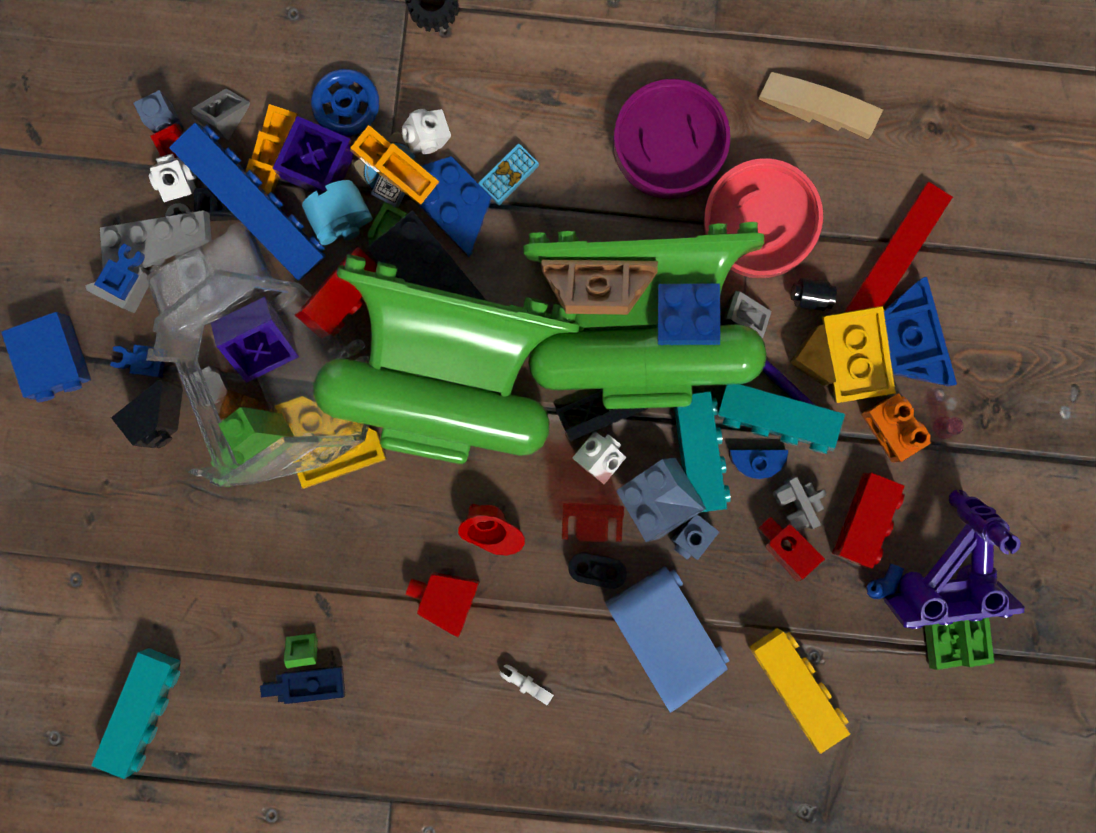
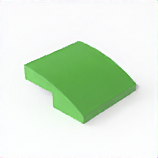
M983 618L981 621H957L950 625H925L929 667L931 669L939 670L958 666L975 667L994 663L989 618Z

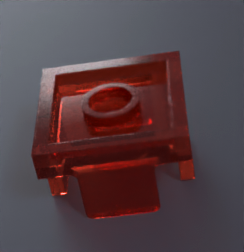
M563 503L561 539L568 540L569 516H576V537L579 541L606 542L608 540L609 518H615L614 541L622 542L623 505Z

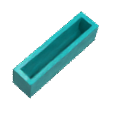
M732 384L726 386L718 417L723 419V425L740 429V425L752 428L751 433L768 437L769 433L781 436L780 441L797 446L798 441L810 444V450L827 454L828 450H835L845 414L744 385Z
M711 392L692 394V403L689 406L674 407L682 469L706 507L702 512L727 509V502L731 501L729 486L724 485L722 473H726L727 469L725 457L720 456L718 444H722L721 428L715 425L714 416L718 415L717 400L712 398Z
M150 648L137 653L92 762V767L122 779H126L134 772H139L146 759V755L143 754L146 745L150 744L156 735L158 727L155 726L158 716H161L168 706L169 699L166 697L170 687L173 688L179 679L180 671L178 668L181 663L180 660Z

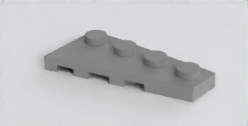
M203 210L100 227L102 267H105L109 259L117 263L119 260L118 250L123 244L131 247V251L128 253L129 259L133 258L137 251L145 255L142 264L133 268L135 269L138 267L147 268L152 265H160L166 262L165 259L174 255L180 256L212 242L210 213Z

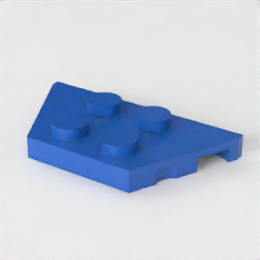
M452 156L421 165L439 183L421 205L415 200L413 201L470 257L473 253L478 233L481 231L483 219L489 209L492 200L491 196Z
M924 277L918 280L884 310L893 375L948 387L957 385L928 278Z

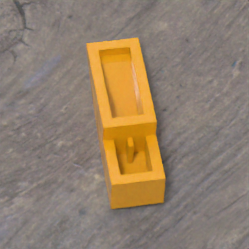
M369 125L350 148V151L420 205L439 183L429 172Z

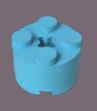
M341 180L325 186L326 192L318 195L317 191H315L304 200L302 207L321 245H328L342 237L344 240H351L360 234L359 228L373 219L358 188L350 180Z

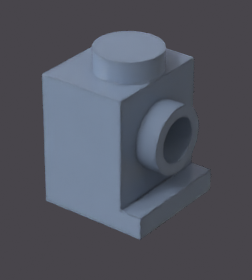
M160 90L133 103L143 124L154 134L174 123L179 124L183 128L172 102Z

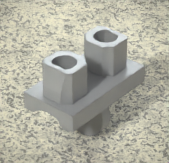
M790 477L784 480V485L775 490L773 495L779 506L794 502L798 511L785 517L788 525L791 524L796 530L805 528L815 529L821 526L813 507L816 512L824 509L820 499L827 495L825 490L815 491L810 482L803 485L808 494L806 495L798 477Z

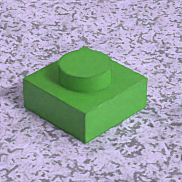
M315 633L286 637L284 653L286 668L316 664L318 639Z

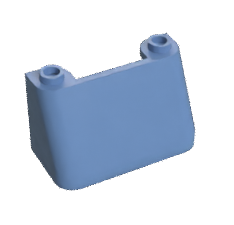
M663 566L607 600L605 604L671 713L728 670L725 664L730 660L721 646L715 648L679 588L683 585V582L674 569L669 572Z

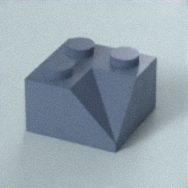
M676 458L660 460L616 490L645 542L660 539L706 509Z

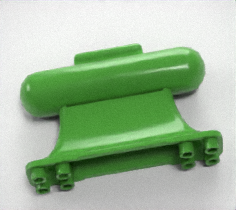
M718 223L709 225L708 235H698L696 238L591 243L579 241L575 231L558 232V242L550 243V239L546 238V233H530L529 244L523 246V254L528 260L540 263L541 260L658 261V273L628 315L576 314L575 322L580 324L577 333H558L540 342L531 351L528 359L530 373L536 383L550 390L602 389L603 405L605 408L634 409L687 407L692 403V386L744 384L754 380L760 375L765 366L767 352L762 337L750 326L740 324L720 325V345H658L659 284H720L721 294L725 278L734 263L743 255L762 248L764 234L758 233V223H740L737 234H727V224Z
M347 254L345 266L338 265L337 277L355 286L366 303L371 322V353L369 363L351 359H334L327 362L317 372L313 382V396L317 406L323 413L333 418L383 428L380 445L384 449L457 464H463L467 461L471 446L521 456L533 454L544 445L549 435L550 424L546 409L541 403L531 398L512 395L511 391L525 359L540 342L558 333L578 332L580 324L575 322L576 314H566L562 306L555 303L552 314L546 313L548 304L531 297H525L523 307L511 304L507 306L405 282L404 279L396 278L397 268L395 265L378 262L375 273L364 270L365 258Z

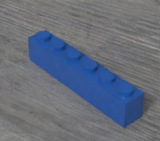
M194 123L169 148L298 281L303 280L327 257L322 252L325 247L320 244L315 236L309 238L302 231L305 226L295 215L291 214L288 216L281 209L284 204L274 193L270 192L267 194L260 187L263 182L253 171L249 170L246 172L238 164L242 160L232 149L228 147L225 150L217 142L220 137L207 124L202 127Z

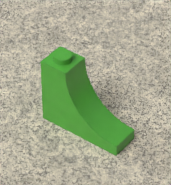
M240 407L218 424L228 445L210 463L223 487H231L293 440L295 436L282 413Z

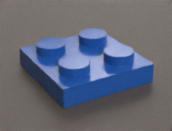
M659 284L658 345H720V284Z

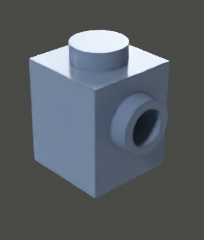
M696 515L682 525L671 541L676 544L674 550L688 560L692 556L698 560L718 535L719 531L699 515Z

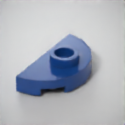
M729 450L732 464L744 476L763 479L772 477L781 471L787 461L789 450Z

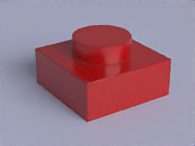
M174 123L150 136L161 157L168 154H173L174 158L178 157L169 147L183 134L179 124Z

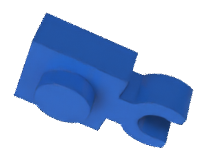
M126 244L121 245L118 250L119 260L117 263L109 259L94 284L124 301L139 277L132 270L134 267L142 264L145 258L143 253L137 251L135 256L129 259L128 253L131 251V247Z
M134 345L132 353L129 349L121 346L113 347V351L123 354V360L119 363L111 362L110 365L112 367L126 369L131 365V374L163 377L166 349Z

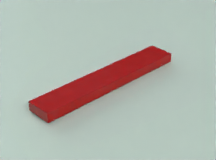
M930 182L924 185L844 312L885 305L953 196Z

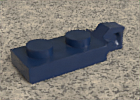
M343 666L277 674L276 681L264 682L263 685H260L261 698L278 696V702L290 704L345 697Z

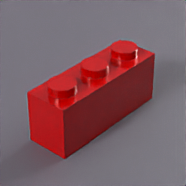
M359 247L348 253L349 255L365 258L364 270L376 273L377 264ZM347 255L339 265L345 266ZM338 266L295 314L300 321L321 339L330 334L333 337L338 334L345 325L342 321L348 313L353 315L363 304L360 300L362 295L355 286L337 277Z
M872 472L863 473L832 554L873 569L874 565H877L883 556V548L881 547L885 537H888L893 530L894 521H892L895 510H898L903 504L905 494L902 492L905 486Z

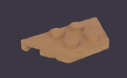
M541 260L542 272L566 314L628 315L658 273V261Z

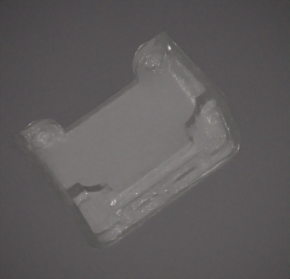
M242 223L230 226L225 234L168 264L154 266L150 269V274L146 278L164 329L169 337L182 342L197 336L193 330L194 327L197 329L204 328V322L251 297L258 299L261 297L260 293L268 290L274 295L285 289L262 243Z

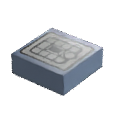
M379 175L371 195L399 208L405 193Z

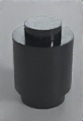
M800 278L798 283L793 284L790 297L796 307L824 311L826 308H833L837 289L836 286L830 285L829 282Z

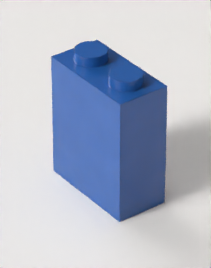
M54 312L1 331L23 398L44 402L55 398V393L63 390L64 392L76 391L82 388V383L91 381L70 316Z

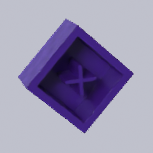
M297 116L273 166V170L281 179L308 191H317L318 195H321L327 191L326 185L344 179L355 155L350 151L353 142L348 137Z
M265 296L211 322L216 347L246 383L299 357L292 333Z

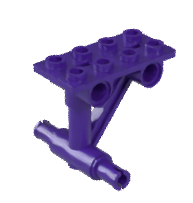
M954 490L949 495L948 500L957 509L959 518L966 523L965 527L925 578L918 572L906 573L900 580L899 593L884 597V602L905 628L919 629L925 625L933 624L950 625L953 622L965 620L981 621L983 618L997 616L1007 618L1013 616V614L1025 612V606L997 581V570L994 568V545L998 546L1005 554H1009V551L1011 554H1014L1020 548V539L1010 532L1009 525L996 514L994 508L987 506L976 497H969L963 490H959V492ZM971 553V565H966L963 568H961L957 574V579L950 580L953 574L957 571V569L961 566L964 560Z

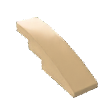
M774 72L770 73L759 97V100L809 123L814 119L837 131L842 127L866 139H869L883 111V109L836 90Z

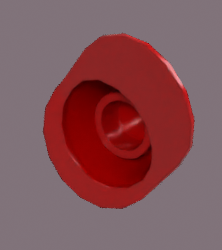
M471 504L466 520L461 522L458 527V534L463 540L496 555L507 556L521 551L525 545V537L522 531L508 523L501 509L494 505Z

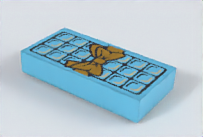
M518 143L478 184L500 205L539 167V163Z

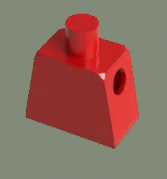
M770 517L758 528L770 540L765 548L796 582L803 580L825 560L791 524L783 529ZM782 540H788L791 543L790 551L782 548Z
M433 572L428 583L412 578L405 595L421 600L417 611L419 616L459 638L480 581Z

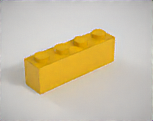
M777 628L749 646V649L812 746L822 754L850 735L845 727L849 722L838 707L834 709L830 704L829 699L832 696L822 682L817 684L812 676L815 670L806 657L800 658L795 650L799 645L791 633L787 632L785 634Z

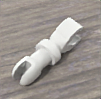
M507 664L504 665L505 668L512 671V675L508 677L500 671V676L503 679L520 687L519 691L523 694L527 692L544 704H549L554 696L553 694L532 682L533 678L529 675L526 678L517 672L518 670Z

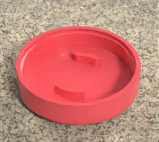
M768 158L746 161L730 169L714 185L705 207L704 232L705 235H708L709 225L723 223L727 224V234H737L740 223L757 222L758 233L764 234L762 248L740 257L730 270L751 278L779 276L799 265L816 245L823 224L821 198L812 181L801 170L789 163Z

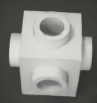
M425 109L415 110L409 114V117L402 126V137L404 142L408 143L411 153H433L442 148L451 137L442 109L426 111Z
M168 154L156 158L157 164L150 168L149 179L153 188L159 190L163 202L187 196L194 192V188H196L193 181L196 178L195 174L179 157L174 158L173 154Z
M594 431L573 456V459L588 473L605 484L627 457L618 450L621 444L607 434L604 438Z

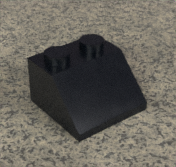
M158 380L113 415L111 419L133 446L161 448L172 440L171 435L178 430L183 389L180 385Z

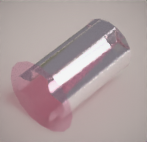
M942 416L937 418L933 424L935 435L941 439H948L953 435H958L964 428L962 420L957 417L949 418Z

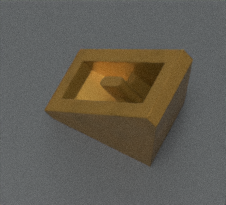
M825 324L818 325L810 331L789 362L823 386L836 382Z

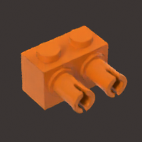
M899 393L888 396L861 413L892 463L902 462L931 444L930 433H928L923 423L917 422L913 416L914 408Z

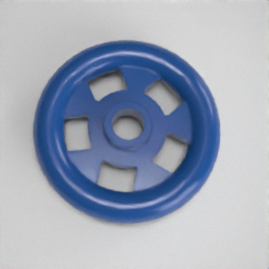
M353 69L334 70L323 76L316 84L311 98L312 112L320 126L343 136L356 135L363 132L368 125L370 126L374 122L379 110V94L374 83L363 73ZM338 82L342 88L332 95L328 88ZM354 82L363 88L359 94L349 89ZM344 100L351 101L348 107L344 108L341 106ZM331 102L334 112L326 115L323 104ZM360 102L368 104L365 114L357 112ZM339 117H351V124H339Z

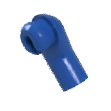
M890 563L885 577L873 580L867 584L866 590L869 597L881 599L893 595L897 590L904 568Z

